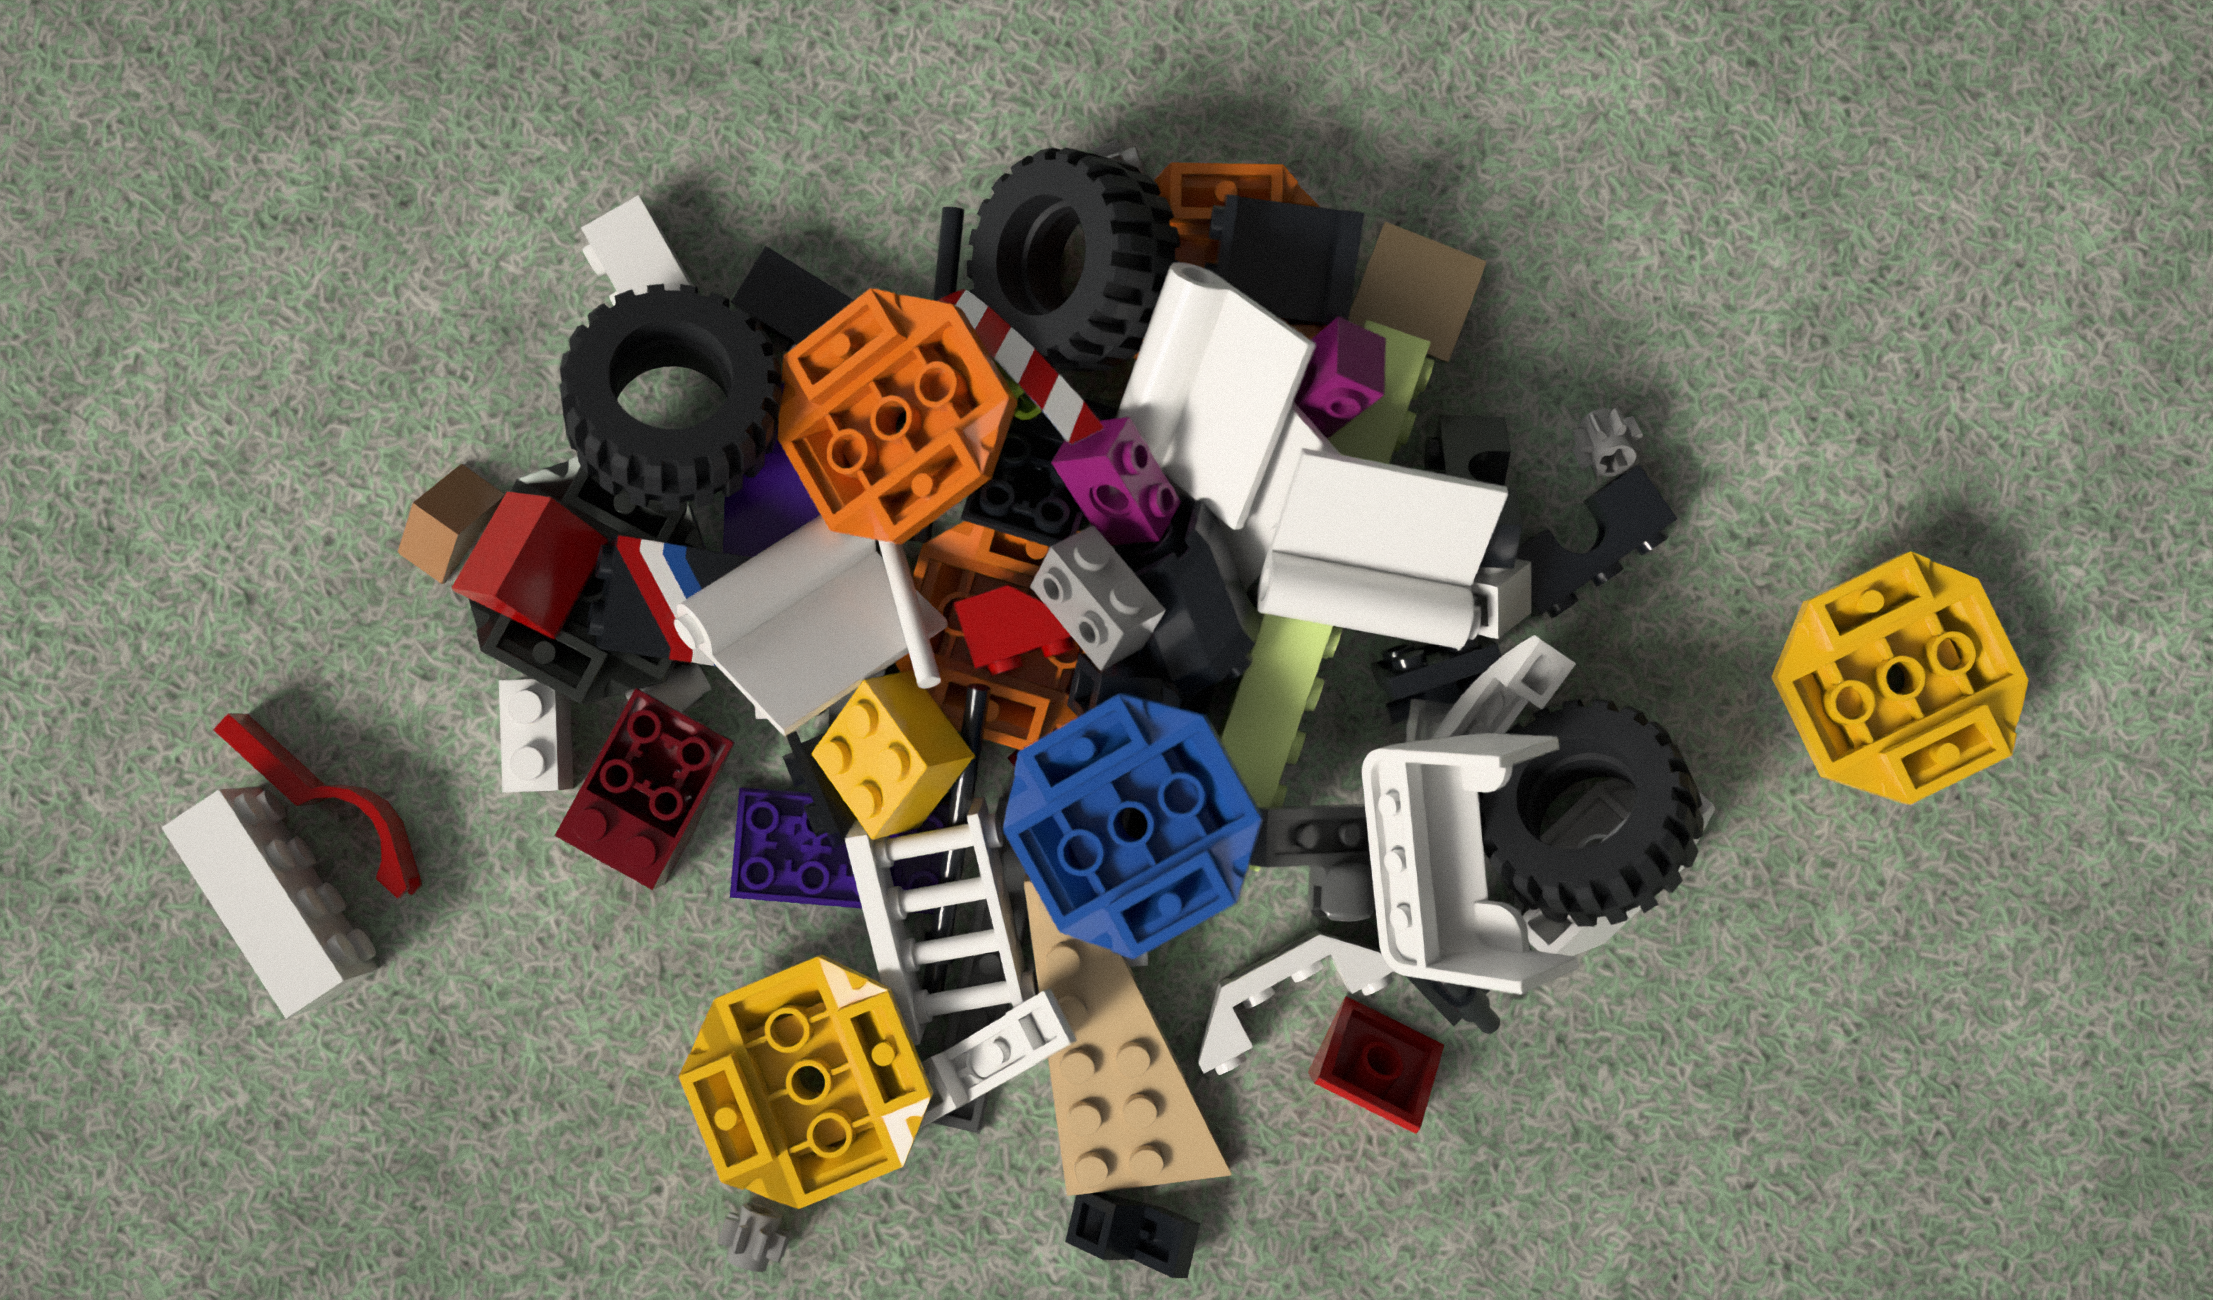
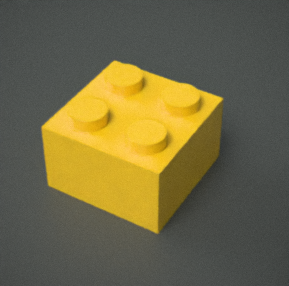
M912 670L864 679L811 753L872 840L920 828L975 756L928 691L918 686L916 676Z

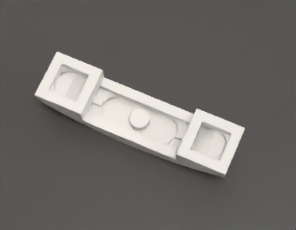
M1536 635L1528 638L1504 654L1474 681L1448 712L1431 739L1479 733L1505 734L1528 701L1543 709L1576 663Z
M1051 988L1042 991L1008 1011L1002 1018L946 1051L922 1062L933 1090V1096L920 1128L984 1095L1077 1041Z

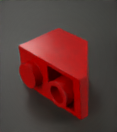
M1009 585L954 603L975 668L980 670L988 667L991 676L1024 666L1021 656L1040 649L1043 650L1045 658H1049L1077 648L1074 638L1045 603Z

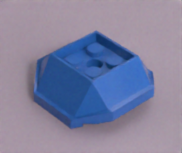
M1121 693L1018 752L1014 771L1015 778L1008 801L1003 831L1060 933L1110 949L1114 953L1134 960L1240 900L1264 816L1206 714ZM1128 807L1141 810L1147 818L1148 829L1143 838L1129 835L1123 827L1122 817Z

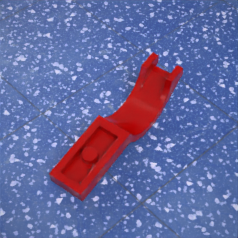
M228 713L213 729L294 805H315L325 799L336 797L355 804L370 817L381 839V863L375 879L397 899L401 898L406 892L414 895L422 886L404 823L387 800L367 788L342 784L325 785L249 714Z

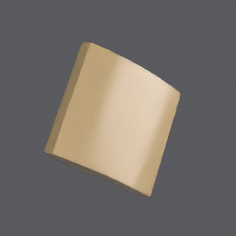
M1385 221L1351 306L1348 321L1362 327L1367 319L1428 340L1431 343L1427 356L1448 363L1487 261Z

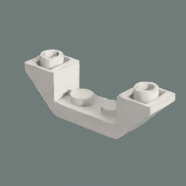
M1314 930L1221 980L1216 990L1197 1054L1198 1063L1203 1073L1205 1074L1214 1068L1218 1075L1226 1073L1247 1060L1244 1052L1253 1048L1244 1027L1233 1009L1234 1006L1242 1002L1246 1009L1254 1007L1273 996L1275 992L1272 986L1289 976L1292 977L1294 982H1299L1323 969L1324 966L1321 959L1326 956H1330L1344 984L1352 994L1360 989L1364 995L1379 991L1393 982L1394 979L1390 973L1394 972V970L1388 966L1380 949Z

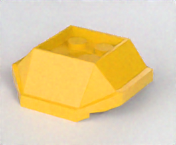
M1912 551L1902 553L1803 601L1771 676L1821 778L1909 805L2013 755L2017 736L2015 729L2023 708L2029 681L1979 579L1930 561L1931 559ZM1893 664L1901 668L1905 678L1904 685L1898 693L1893 692L1889 688L1886 680L1887 672Z
M822 954L715 998L700 1028L693 1048L688 1054L678 1076L721 1183L741 1190L747 1189L770 1200L797 1209L902 1168L907 1161L933 1096V1090L892 989ZM813 1066L822 1072L825 1079L823 1091L812 1092L802 1085L799 1077L801 1067Z

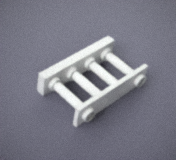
M985 797L974 798L967 814L968 824L894 838L886 836L872 840L860 822L856 820L845 837L881 983L892 989L914 1045L920 1044L927 1023L932 1022L933 1016L1011 1002L1014 1009L1039 994L1036 972L1034 970H1026L997 848L1003 846L1001 822L997 813L989 814ZM974 846L981 877L903 891L901 886L894 887L889 868L893 867L894 860ZM987 899L994 929L917 943L914 938L907 939L903 919H906L907 913ZM995 951L1000 952L1006 981L929 994L927 989L920 990L915 971H919L922 964Z

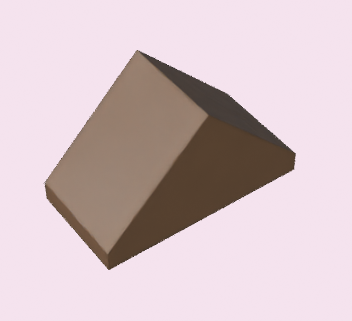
M460 464L413 502L397 553L441 584H445L493 517L505 493L464 464Z

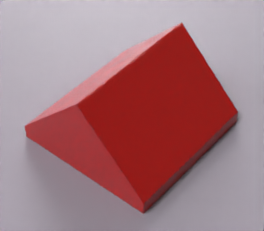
M507 491L451 588L453 591L556 639L596 568L601 544L609 545V540L552 497Z
M1345 996L1308 1073L1314 1084L1417 1134L1422 1126L1444 1044Z

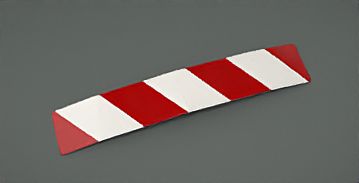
M961 289L936 300L953 304L964 311L990 356L1003 367L1046 414L1070 445L1104 429V426L1082 398L1043 356L980 299L966 289Z

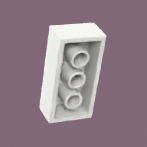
M261 787L218 789L161 828L284 1017L287 1019L322 1007L377 971L379 968L372 959L376 955L372 942L362 930L358 928L353 930L343 915L342 911L346 909V905L342 896L330 883L326 882L323 884L313 869L312 865L316 863V859L312 850L300 837H292L282 821L286 817V813L276 796L268 790L263 792Z

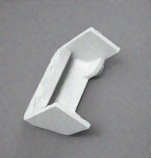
M1479 733L1392 744L1373 750L1366 756L1362 766V780L1379 945L1384 960L1392 970L1405 976L1523 994L1579 968L1578 957L1530 950L1527 925L1520 912L1510 904L1488 900L1478 792H1491L1505 786L1511 777L1513 764L1559 749L1558 737Z

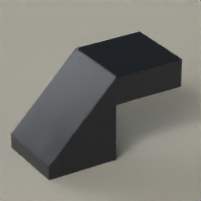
M1101 1192L1080 1194L1075 1197L1065 1242L1102 1260H1135L1171 1278H1188L1200 1223L1167 1208Z

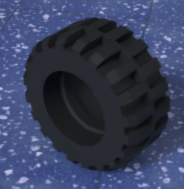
M1067 147L1063 149L1047 148L1038 151L1033 157L1026 156L1010 167L1012 174L1004 173L991 187L994 191L991 199L983 200L977 212L981 219L978 228L971 230L968 244L973 246L972 260H967V276L973 279L974 289L969 292L1007 322L1053 368L1092 373L1094 370L1105 371L1117 367L1122 362V359L1129 360L1140 351L1143 343L1142 340L1145 338L1169 268L1173 263L1180 262L1175 260V248L1180 247L1177 227L1171 226L1169 220L1174 218L1169 203L1165 197L1159 196L1161 191L1149 175L1141 174L1138 167L1124 161ZM1081 222L1086 243L1084 267L1075 290L1065 301L1060 282L1062 254L1068 238L1075 227Z
M664 284L647 285V293L635 295L633 290L630 289L615 295V305L611 308H608L604 303L588 314L589 328L583 324L577 326L569 339L570 350L562 355L560 365L561 384H559L566 436L570 448L577 451L578 463L585 472L592 476L599 473L600 486L613 495H619L622 489L629 492V503L646 508L649 501L654 500L663 503V510L680 511V502L694 501L696 508L714 504V494L720 491L726 497H730L743 488V474L748 478H755L765 466V454L773 452L777 440L782 394V374L779 359L773 356V343L766 331L761 329L755 331L756 319L744 308L738 307L735 311H732L729 298L716 292H711L709 297L698 294V287L680 284V291L665 290ZM661 367H683L704 374L714 381L726 395V401L714 415L701 423L679 429H665L647 425L628 414L620 406L617 399L627 384L637 376Z
M1581 699L1562 702L1563 709L1551 712L1547 706L1532 713L1535 718L1534 721L1524 727L1518 722L1505 734L1558 737L1559 749L1513 764L1511 777L1505 786L1491 792H1478L1480 797L1479 808L1484 853L1506 886L1512 889L1519 901L1531 910L1540 909L1547 919L1563 923L1568 915H1570L1575 924L1580 927H1595L1597 925V917H1607L1611 925L1628 921L1627 911L1640 906L1643 913H1646L1659 905L1655 896L1660 891L1665 889L1669 893L1674 892L1683 881L1678 872L1681 865L1687 868L1693 866L1699 852L1693 839H1699L1703 836L1704 819L1699 811V808L1702 806L1699 790L1678 746L1673 744L1669 733L1657 721L1648 722L1644 712L1631 706H1624L1621 712H1619L1614 701L1603 699L1593 700L1592 707H1585ZM1612 777L1627 781L1636 787V801L1627 821L1615 834L1601 843L1581 849H1562L1547 845L1541 841V824L1548 807L1569 786L1589 778Z

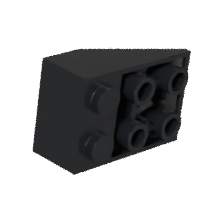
M1082 398L1099 421L1115 419L1117 408ZM1043 411L1029 420H1022L1013 415L992 478L968 495L961 520L1048 547L1078 533L1084 513L1051 463L1065 438Z

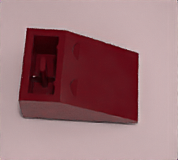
M635 689L554 836L651 890L665 885L696 830L735 742L644 691Z

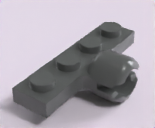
M1365 804L1259 807L1264 816V821L1250 865L1264 868L1309 866L1308 907L1313 916L1319 918L1321 916H1328L1329 919L1334 921H1361L1372 917L1376 906Z

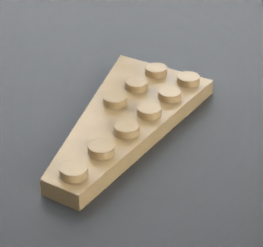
M1027 874L1024 875L1039 993L1051 988L1077 1039L1068 1047L1048 1058L1067 1196L1231 1176L1230 1165L1222 1149L1220 1150L1210 1130L1209 1123L1201 1107L1198 1106L1185 1080V1075L1149 1003L1146 1002L1135 981V975L1126 958L1124 959L1122 955L1114 953L1110 949L1060 933Z

